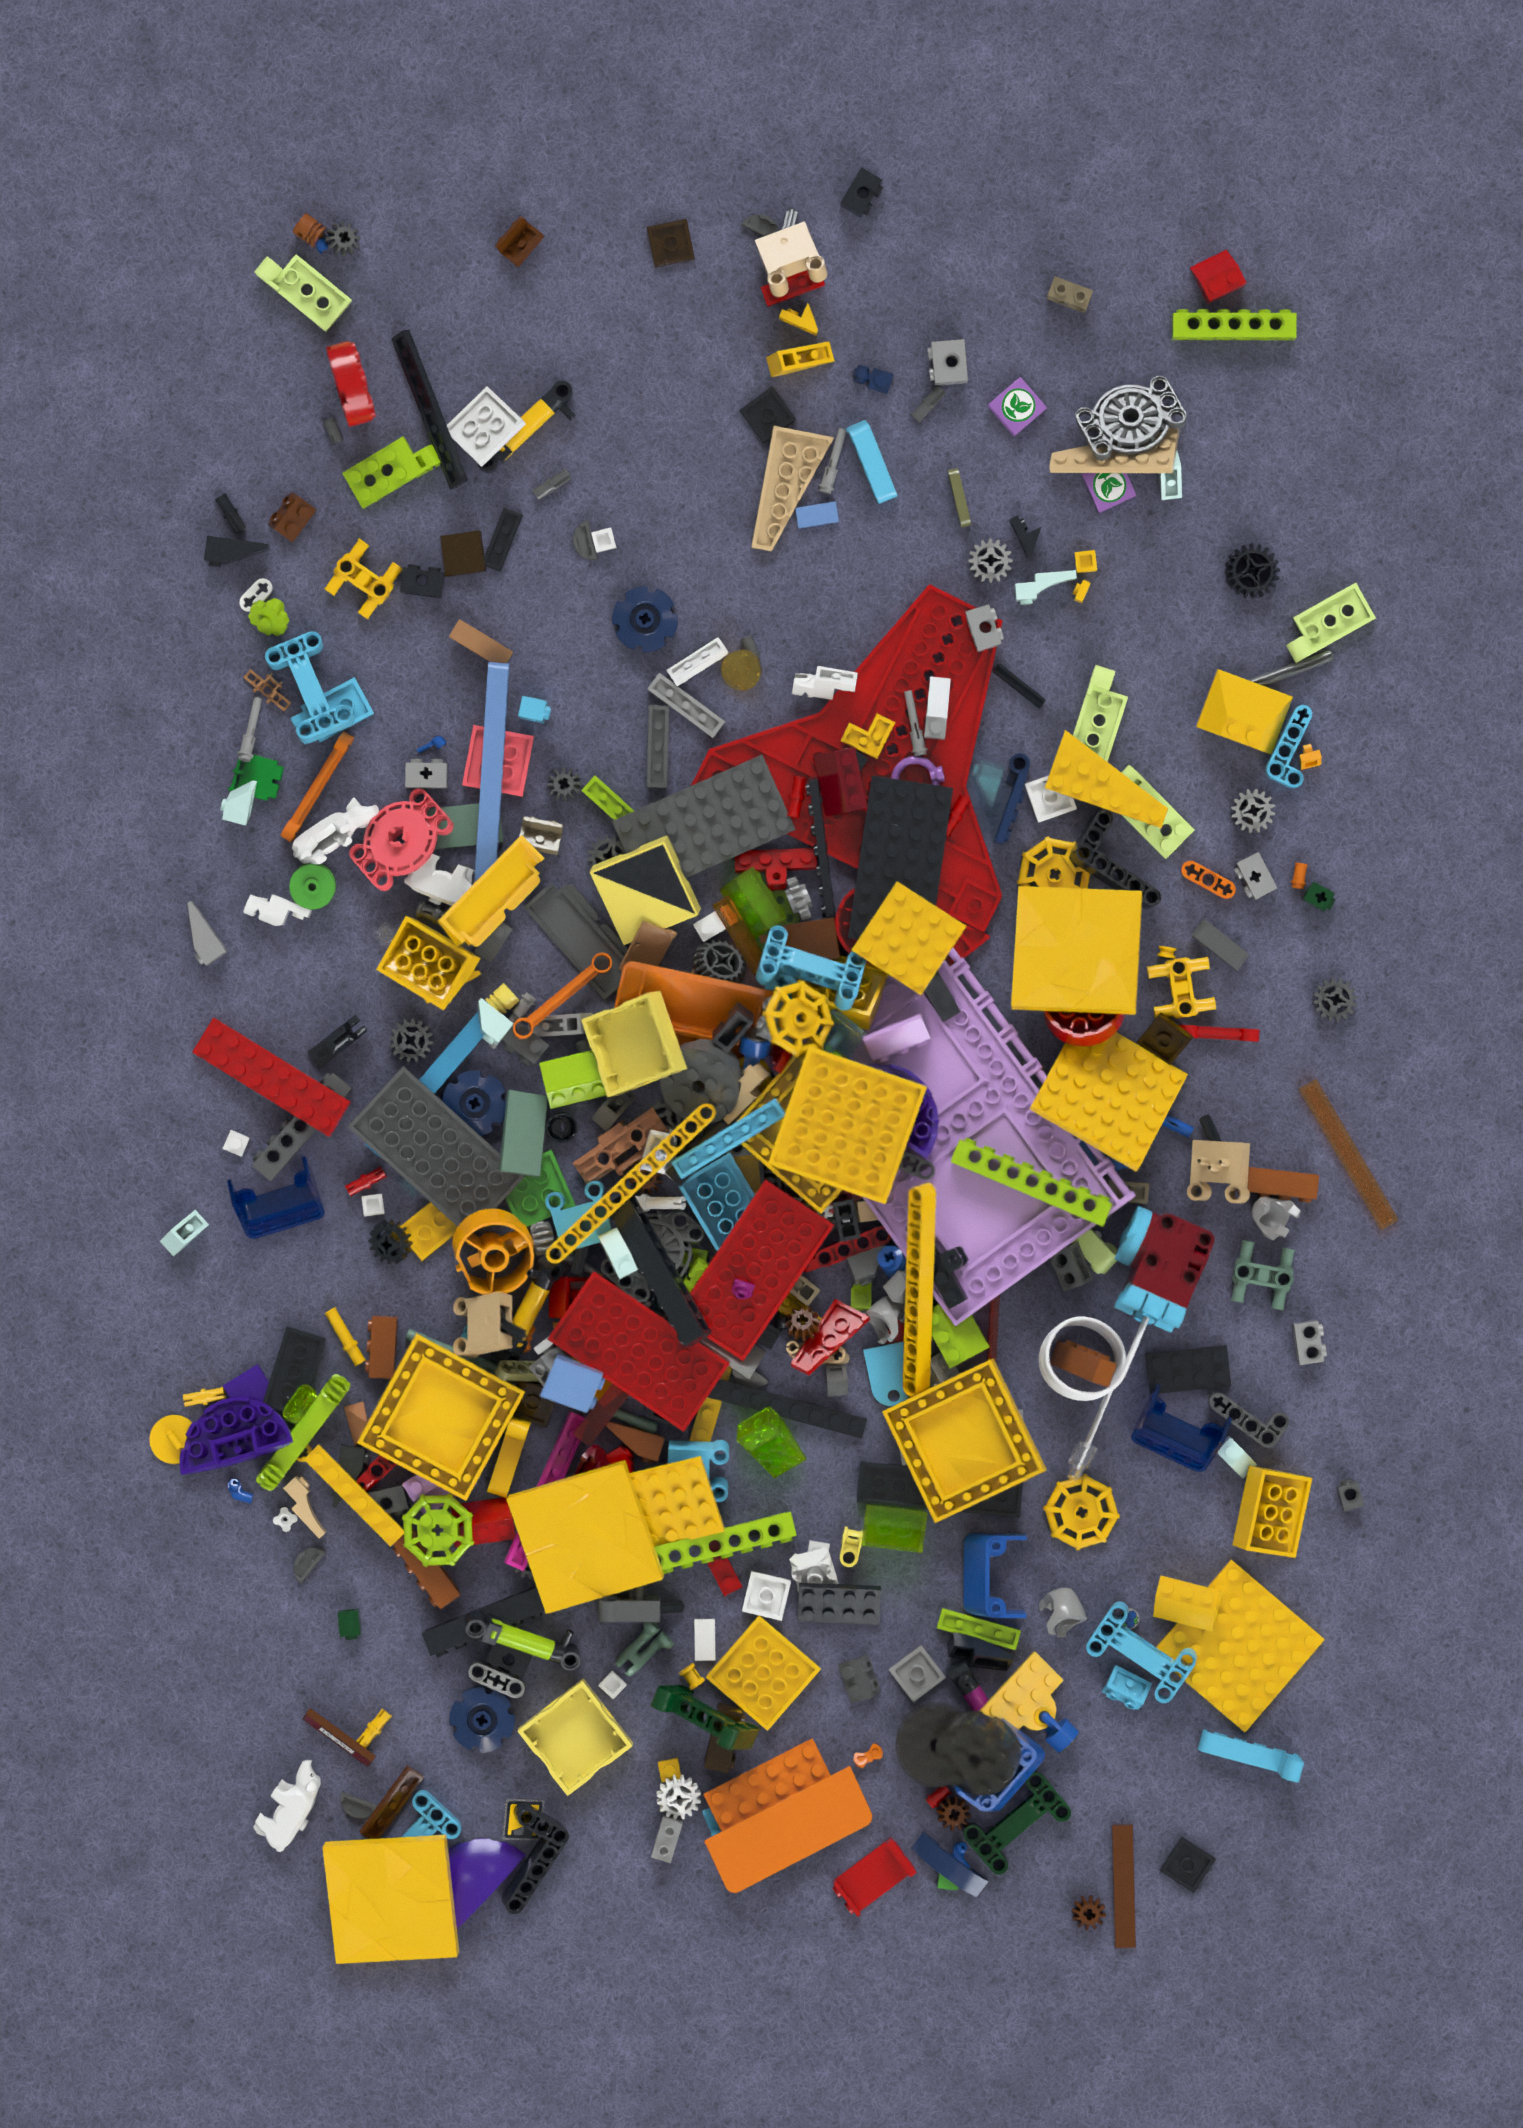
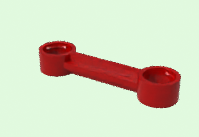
M1179 1025L1191 1034L1193 1038L1259 1042L1260 1029Z

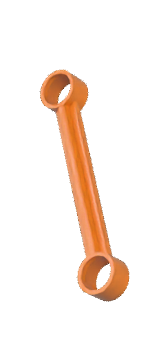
M345 731L341 733L332 752L294 815L284 827L280 835L289 842L294 840L296 837L295 833L299 832L302 823L355 737Z
M603 952L597 953L593 957L591 965L527 1018L517 1019L513 1025V1034L518 1039L529 1038L536 1025L595 976L607 973L612 966L611 957ZM598 956L607 958L609 962L607 969L598 970L595 968L594 961ZM525 1021L529 1023L530 1033L525 1036L516 1033L515 1028L518 1022Z

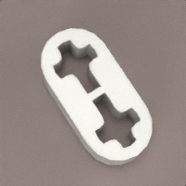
M263 578L257 580L240 598V607L244 611L250 612L251 607L245 608L246 602L244 600L246 598L251 599L254 595L256 598L252 603L258 600L265 601L273 591L271 582ZM260 583L263 585L267 583L268 592H261L257 595L256 593L260 590L258 585Z

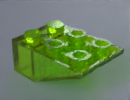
M770 1406L737 1425V1442L774 1479L807 1460V1457L783 1419Z

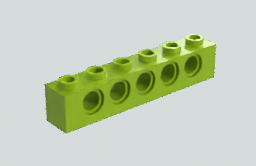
M1178 309L1176 313L1172 314V340L1296 339L1297 313H1291V310L1288 309L1279 310V313H1271V310L1268 309L1258 310V313H1250L1248 309L1238 310V313H1230L1228 309L1217 310V313H1209L1208 309H1199L1197 313H1189L1188 309ZM1195 320L1198 323V328L1190 329L1187 322ZM1216 320L1219 327L1211 329L1208 326V321ZM1236 320L1239 323V328L1231 329L1229 321ZM1277 320L1280 328L1277 330L1272 329L1270 321ZM1249 321H1258L1259 329H1252L1249 326Z

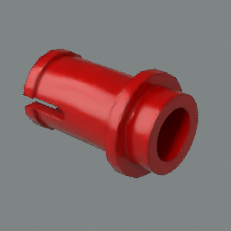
M942 1783L930 1796L928 1794L925 1800L933 1809L935 1807L938 1808V1804L951 1792Z

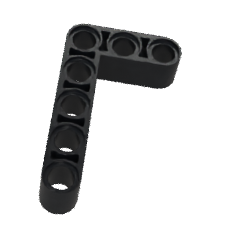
M1098 811L1092 815L1071 850V861L1114 890L1132 891L1129 884H1134L1136 891H1142L1143 909H1150L1158 905L1161 901V893L1158 889L1097 850L1113 823V815L1110 811ZM1099 816L1104 818V825L1099 822ZM1089 833L1094 835V842L1089 839ZM1079 850L1085 853V859L1079 856ZM1096 861L1102 864L1101 870L1096 867ZM1113 872L1118 874V881L1113 878ZM1147 894H1149L1152 897V903L1147 901Z
M527 1803L517 1804L514 1808V1816L519 1824L541 1837L502 1896V1902L511 1914H518L524 1909L569 1839V1833L561 1822ZM524 1812H529L526 1817L521 1818ZM545 1821L543 1826L537 1827L540 1822ZM557 1831H562L559 1836H554ZM546 1848H550V1851L548 1853L543 1854V1851ZM535 1865H539L537 1870L532 1871ZM524 1882H528L526 1887L520 1888ZM517 1899L515 1904L509 1905L512 1900Z

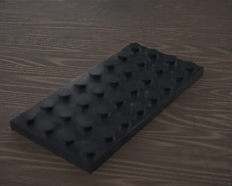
M878 776L871 777L847 939L858 940L896 882H899L936 906L953 788Z

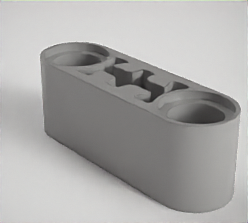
M475 1661L469 1668V1677L473 1681L507 1696L519 1698L525 1691V1682L521 1678H514L501 1669L496 1670L488 1666L485 1662ZM476 1666L482 1667L484 1674L476 1676L473 1673V1668ZM488 1670L491 1671L490 1676L492 1677L500 1675V1680L506 1682L507 1678L510 1679L506 1689L503 1688L505 1683L498 1682L495 1684L493 1683L494 1679L488 1677V1680H484ZM512 1683H519L522 1690L520 1692H513L510 1685Z

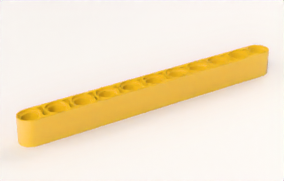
M708 1103L702 1104L547 1249L546 1258L548 1261L554 1264L559 1263L572 1253L716 1117L715 1107ZM704 1107H709L712 1110V1116L709 1119H705L701 1115V1110ZM689 1121H693L697 1125V1130L694 1133H690L686 1129V1124ZM674 1135H678L682 1139L679 1147H674L671 1144V1138ZM659 1149L664 1150L667 1154L664 1161H659L656 1158V1152ZM645 1163L649 1164L652 1168L649 1175H644L641 1172V1166ZM630 1177L636 1180L637 1185L634 1189H629L626 1186V1180ZM613 1192L621 1194L622 1199L619 1203H614L611 1200ZM598 1206L605 1207V1217L597 1216L596 1208ZM583 1220H588L591 1223L590 1231L582 1230L581 1222ZM568 1234H573L576 1237L575 1245L567 1244L566 1237ZM553 1248H558L561 1251L560 1259L552 1258L551 1251Z
M924 1183L913 1187L908 1193L903 1390L910 1397L930 1388L936 1190L931 1183Z

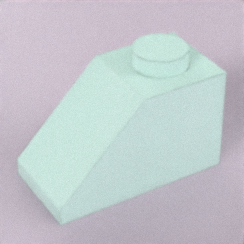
M1176 450L1173 473H1158L1161 500L1182 498L1181 463L1178 451Z
M251 781L231 791L227 799H223L220 809L223 811V820L246 826L252 811L257 781Z
M481 998L477 1007L480 1031L483 1034L482 1038L491 1045L493 1043L498 1045L514 1023Z
M194 1210L171 1229L160 1242L175 1256L209 1224Z
M617 1227L598 1236L610 1264L619 1279L638 1270Z
M1227 1436L1214 1449L1242 1479L1247 1476L1249 1465L1257 1466L1253 1459L1230 1436Z

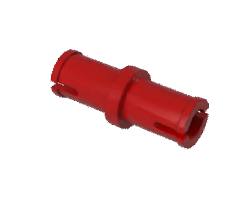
M794 776L792 792L788 797L790 803L787 816L790 818H800L802 801L805 799V796H803L807 780L805 777Z
M959 795L958 800L952 810H950L947 835L951 836L959 820L962 821V815L969 803H971V800L962 795Z
M379 1166L366 1175H360L359 1179L345 1185V1188L352 1197L366 1188H372L371 1185L387 1176L382 1167Z

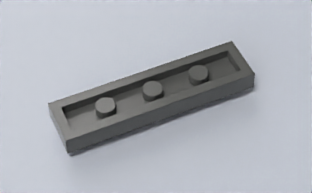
M649 705L647 788H667L669 706Z

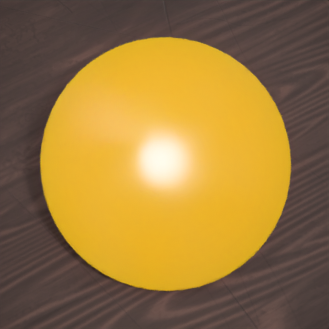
M180 1415L165 1416L157 1421L150 1433V1447L155 1456L166 1463H180V1452L185 1446L187 1440L186 1433L192 1422Z

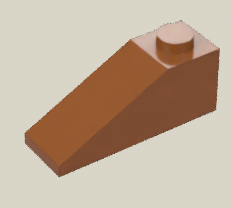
M610 1420L605 1421V1426L633 1452L642 1457V1461L653 1464L654 1461L659 1460L665 1436L652 1434Z

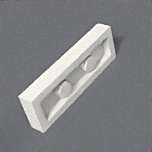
M716 638L667 669V672L676 686H679L729 653L721 640Z

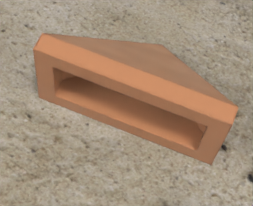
M364 1401L344 1407L355 1446L360 1445L357 1443V1440L369 1420Z

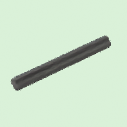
M1327 650L1297 663H1292L1251 678L1249 681L1266 686L1334 660L1333 654L1330 650Z

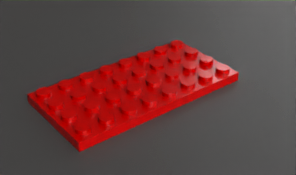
M765 1179L690 1291L692 1298L712 1331V1334L707 1336V1338L744 1361L833 1228L834 1223ZM735 1278L755 1285L751 1297L739 1299L733 1294L732 1287Z
M595 1271L592 1272L547 1339L584 1365L604 1372L603 1378L683 1432L730 1364L700 1342L694 1346H684L677 1338L676 1330L666 1319Z

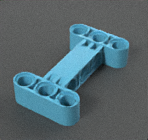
M313 631L271 647L265 653L266 662L271 669L280 670L287 666L291 668L311 718L301 721L296 727L298 738L301 742L307 744L348 728L354 723V714L349 706L340 705L333 709L329 708L309 660V657L320 653L323 649L321 636ZM312 639L318 640V644L314 647L308 645ZM298 647L299 652L292 655L289 653L290 649ZM273 655L281 656L278 662L270 661ZM344 712L350 714L346 720L339 719V716ZM325 720L331 722L327 728L320 727L321 722ZM305 728L311 729V733L308 736L301 735V732Z
M782 926L772 927L766 939L756 973L757 981L762 985H770L774 981L777 972L836 990V1007L844 1011L849 1010L857 996L866 960L852 951L846 963L842 964L786 946L787 930Z
M1115 1602L1089 1638L1086 1645L1087 1652L1093 1657H1098L1103 1654L1108 1645L1112 1646L1159 1678L1161 1681L1155 1690V1697L1161 1703L1170 1702L1194 1668L1197 1661L1196 1652L1191 1648H1184L1175 1660L1125 1627L1123 1623L1128 1616L1129 1608L1124 1602ZM1114 1609H1122L1124 1615L1122 1617L1116 1616ZM1110 1625L1113 1632L1105 1633L1102 1627ZM1097 1641L1101 1644L1102 1648L1095 1650L1092 1648L1091 1643ZM1190 1655L1193 1661L1185 1663L1182 1660V1656ZM1177 1671L1181 1674V1678L1175 1680L1171 1677V1673ZM1167 1688L1170 1691V1695L1163 1696L1159 1690Z
M420 1790L416 1792L412 1804L421 1816L407 1830L403 1837L431 1836L438 1830L443 1835H447L448 1839L457 1838L462 1829L461 1822L428 1791ZM417 1797H426L428 1803L425 1805L418 1804ZM440 1810L443 1817L435 1819L432 1816V1811ZM448 1824H455L458 1830L455 1833H450L447 1830Z

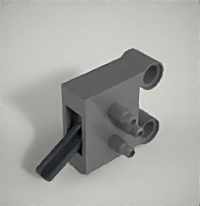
M642 1586L629 1589L628 1595H611L598 1599L600 1622H660V1614L680 1613L685 1608L681 1600L660 1601L658 1595H643Z

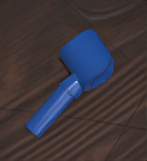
M325 238L319 239L316 243V248L320 254L323 253L322 251L328 250Z
M442 736L434 737L431 742L418 748L417 751L420 754L433 746L439 750L446 744V741Z

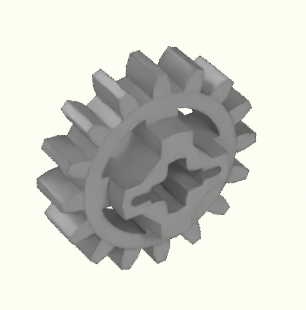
M989 538L987 544L981 540L980 547L976 544L974 545L976 552L970 551L969 553L973 557V559L968 560V563L973 564L969 570H975L974 577L977 578L980 575L982 577L981 582L988 579L989 584H991L994 578L997 582H1000V576H1007L1005 570H1011V567L1008 566V563L1013 562V559L1008 558L1011 551H1005L1006 544L999 546L1000 540H997L995 544L992 543L991 538ZM986 548V554L983 557H977L979 552ZM994 548L997 549V550H999V551L1001 552V554L1003 555V557H1002V556H998V555L994 552ZM989 556H992V559L997 561L992 566H989V563L984 561ZM998 565H1003V568L994 574L995 568ZM978 566H983L986 569V574Z
M1247 789L1245 796L1239 793L1240 799H1233L1236 806L1230 807L1231 810L1235 811L1231 818L1237 819L1234 825L1241 824L1240 830L1243 831L1245 828H1248V833H1251L1253 829H1255L1256 833H1259L1260 827L1267 829L1265 823H1272L1273 821L1269 817L1275 815V812L1271 811L1275 804H1269L1271 797L1265 798L1264 791L1258 794V789H1254L1253 793ZM1254 798L1260 799L1264 804L1256 803ZM1246 800L1244 810L1239 811L1241 803ZM1250 805L1253 808H1262V810L1255 813V817H1253V814H1244V812L1251 809ZM1262 812H1266L1265 818L1260 822V815ZM1242 818H1248L1251 820V824H1247Z
M796 876L787 879L789 890H786L785 893L793 913L799 912L802 921L811 918L808 908L813 905L805 884L799 885Z

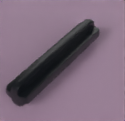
M998 664L993 670L995 675L1037 708L1042 707L1046 701L1045 698L1003 665Z

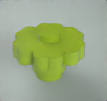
M276 598L266 603L262 600L254 602L248 614L251 624L257 626L258 631L268 636L271 634L275 636L284 634L290 621L287 613L284 611L285 606L283 602Z

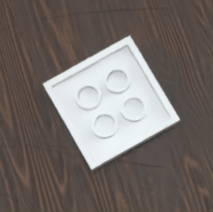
M486 387L447 424L452 439L482 467L526 423L491 389Z

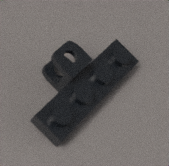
M724 1119L714 1123L702 1136L700 1133L697 1134L684 1149L688 1152L733 1123L728 1125ZM686 1124L688 1132L694 1133L696 1131L694 1127ZM676 1135L677 1140H678L679 1143L681 1144V1143H682L681 1137L678 1136V1135ZM672 1165L665 1173L681 1187L695 1172L681 1179Z
M935 1240L933 1282L947 1307L951 1309L968 1299L954 1271L966 1265L969 1259L961 1246L954 1247L943 1253Z

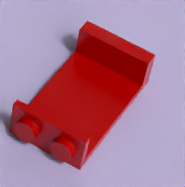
M891 1837L834 1879V1887L832 1889L839 1898L842 1896L845 1899L846 1903L844 1905L851 1914L855 1913L858 1917L861 1915V1910L908 1875L912 1877L917 1871Z

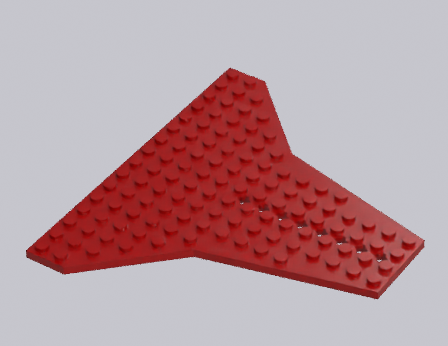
M929 584L854 671L858 673L855 692L839 689L833 696V700L830 699L819 713L709 749L691 786L763 755L787 811L790 803L788 797L792 792L794 776L807 778L803 794L805 799L802 801L800 818H791L796 830L787 833V835L814 848V845L817 844L816 836L812 837L811 831L814 817L809 815L808 804H812L811 796H807L806 784L809 783V779L818 777L813 755L850 748L851 746L840 742L849 723L868 732L876 714L894 721L895 724L877 759L855 749L868 758L860 771L866 804H868L871 777L891 778L893 769L901 760L914 756L909 733L912 732L910 720L905 712L907 709L905 691L912 690L919 729L923 731L924 737L930 680L929 682L925 681L926 677L923 674L924 672L933 671L934 677L951 679L946 732L944 740L923 738L925 748H928L926 755L921 757L930 760L936 767L942 766L945 782L940 783L939 786L953 788L950 810H952L959 795L970 800L966 783L997 649L996 646L977 653L965 616L966 611L976 609V607ZM958 615L961 617L962 625L955 627L951 618H956ZM997 618V620H994L996 628H1001L1003 621ZM987 622L981 623L979 626L980 631L983 633H988L991 630V626ZM952 635L953 643L943 644L942 636ZM941 652L944 661L935 663V658L932 657L933 654L937 655ZM920 689H923V694L926 695V697L917 700V695L914 694L915 690L919 691ZM903 725L906 727L907 735L900 737L896 728H901ZM896 744L898 753L888 754L887 746ZM919 764L905 767L899 777V780L932 784L930 772ZM822 803L828 855L858 870L867 808L826 816ZM969 803L962 815V821L959 820L951 836L946 834L936 907L953 918L984 933L1002 898V893L972 803Z

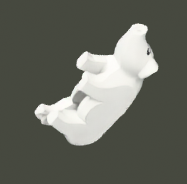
M353 798L347 805V812L334 813L298 836L292 845L293 856L298 858L303 864L323 863L327 859L325 854L334 851L340 845L346 847L352 843L351 836L355 829L367 828L370 820L379 813L378 806H362Z
M432 854L422 867L408 874L404 882L414 891L430 897V902L438 905L443 902L452 906L473 885L475 870L459 864L453 874L447 871L436 870V864L440 857Z
M312 1760L302 1761L296 1775L295 1785L286 1783L282 1779L274 1789L271 1797L280 1805L275 1810L273 1819L264 1817L260 1813L255 1821L254 1829L256 1833L266 1836L269 1845L278 1852H282L293 1841L298 1831H303L309 1822L306 1818L314 1806L316 1795L321 1785L320 1776L316 1775L312 1769Z

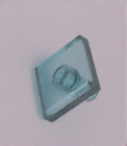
M834 1008L830 1012L834 1026L825 1040L823 1049L829 1053H833L835 1050L843 1055L844 1058L850 1059L863 1040L862 1037L867 1033ZM823 1026L820 1027L816 1034L817 1036H819Z

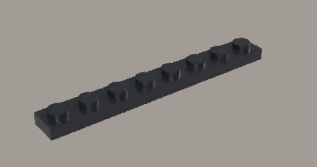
M403 330L391 338L432 445L441 462L440 465L450 490L456 489L466 483L468 478L410 330Z
M816 777L809 779V783L806 784L807 796H811L812 804H808L809 815L814 817V824H811L812 837L816 836L817 844L814 845L815 857H819L820 865H816L817 877H821L822 885H819L820 897H824L825 904L821 906L823 918L834 917L835 919L836 913L819 779Z
M719 1379L708 1395V1398L861 1439L867 1422V1418L723 1379Z

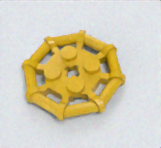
M1048 836L1027 852L1022 853L1023 857L1017 885L1031 887L1029 883L1035 881L1038 887L1088 889L1090 873L1080 867L1075 868L1069 859L1071 850L1076 843L1075 841L1057 840ZM1052 847L1066 849L1067 851L1065 855L1055 854ZM1044 849L1047 850L1048 855L1039 861L1034 858L1035 855ZM1079 850V856L1085 859V856ZM1030 862L1035 864L1033 877H1027ZM1051 869L1060 871L1058 880L1049 877ZM1076 872H1082L1080 887L1074 884Z
M801 980L787 986L776 987L773 990L774 994L766 1011H763V1017L766 1019L772 1044L779 1045L790 1052L793 1057L806 1054L808 1046L822 1050L825 1040L834 1026V1021H832L827 1005L826 995H822ZM797 992V998L789 999L787 994ZM805 994L815 999V1001L812 1002L805 998ZM779 1000L784 1003L780 1012L775 1011ZM818 1006L820 1007L823 1019L817 1014ZM799 1014L802 1015V1016H801V1019L803 1020V1023H802V1022H799V1023L797 1022V1020H796V1016H797V1015H799ZM774 1018L779 1019L778 1026L782 1029L779 1033ZM819 1025H821L823 1027L821 1029L819 1036H817L816 1032L819 1028ZM787 1035L794 1039V1045L783 1039V1037ZM810 1038L812 1043L802 1046V1040Z
M1083 1474V1476H1079L1076 1479L1058 1481L1048 1502L1043 1506L1052 1538L1055 1537L1078 1551L1081 1548L1094 1544L1105 1543L1115 1522L1120 1518L1112 1494L1113 1489L1094 1480L1088 1474ZM1081 1485V1491L1071 1494L1067 1491L1068 1488ZM1087 1485L1101 1493L1097 1497L1086 1491ZM1061 1493H1063L1066 1498L1061 1507H1056L1055 1504ZM1105 1498L1109 1512H1103L1100 1500ZM1079 1507L1087 1509L1084 1518L1076 1515ZM1054 1513L1061 1514L1063 1524L1059 1527ZM1103 1517L1108 1518L1102 1531L1097 1528L1100 1520ZM1066 1528L1077 1533L1076 1539L1063 1533ZM1094 1531L1096 1536L1082 1539V1534Z

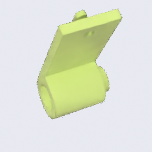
M1092 1228L1072 1242H1079L1084 1257L1091 1264L1092 1270L1097 1274H1106L1117 1262L1115 1256L1118 1249L1111 1243H1104Z

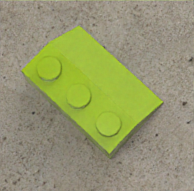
M593 1050L539 1063L551 1109L607 1095Z
M940 1304L933 1307L932 1337L950 1369L990 1348L972 1315L955 1326Z

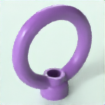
M921 756L904 758L895 766L891 775L892 779L899 780L900 774L905 767L919 764L930 772L931 785L939 786L940 783L945 782L942 766L936 767L930 760Z

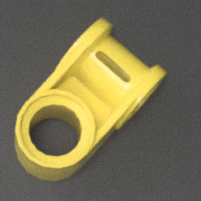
M847 1526L844 1527L839 1559L844 1566L852 1567L857 1563L865 1530L856 1531L848 1529ZM846 1552L854 1554V1560L850 1563H846L843 1560V1555Z

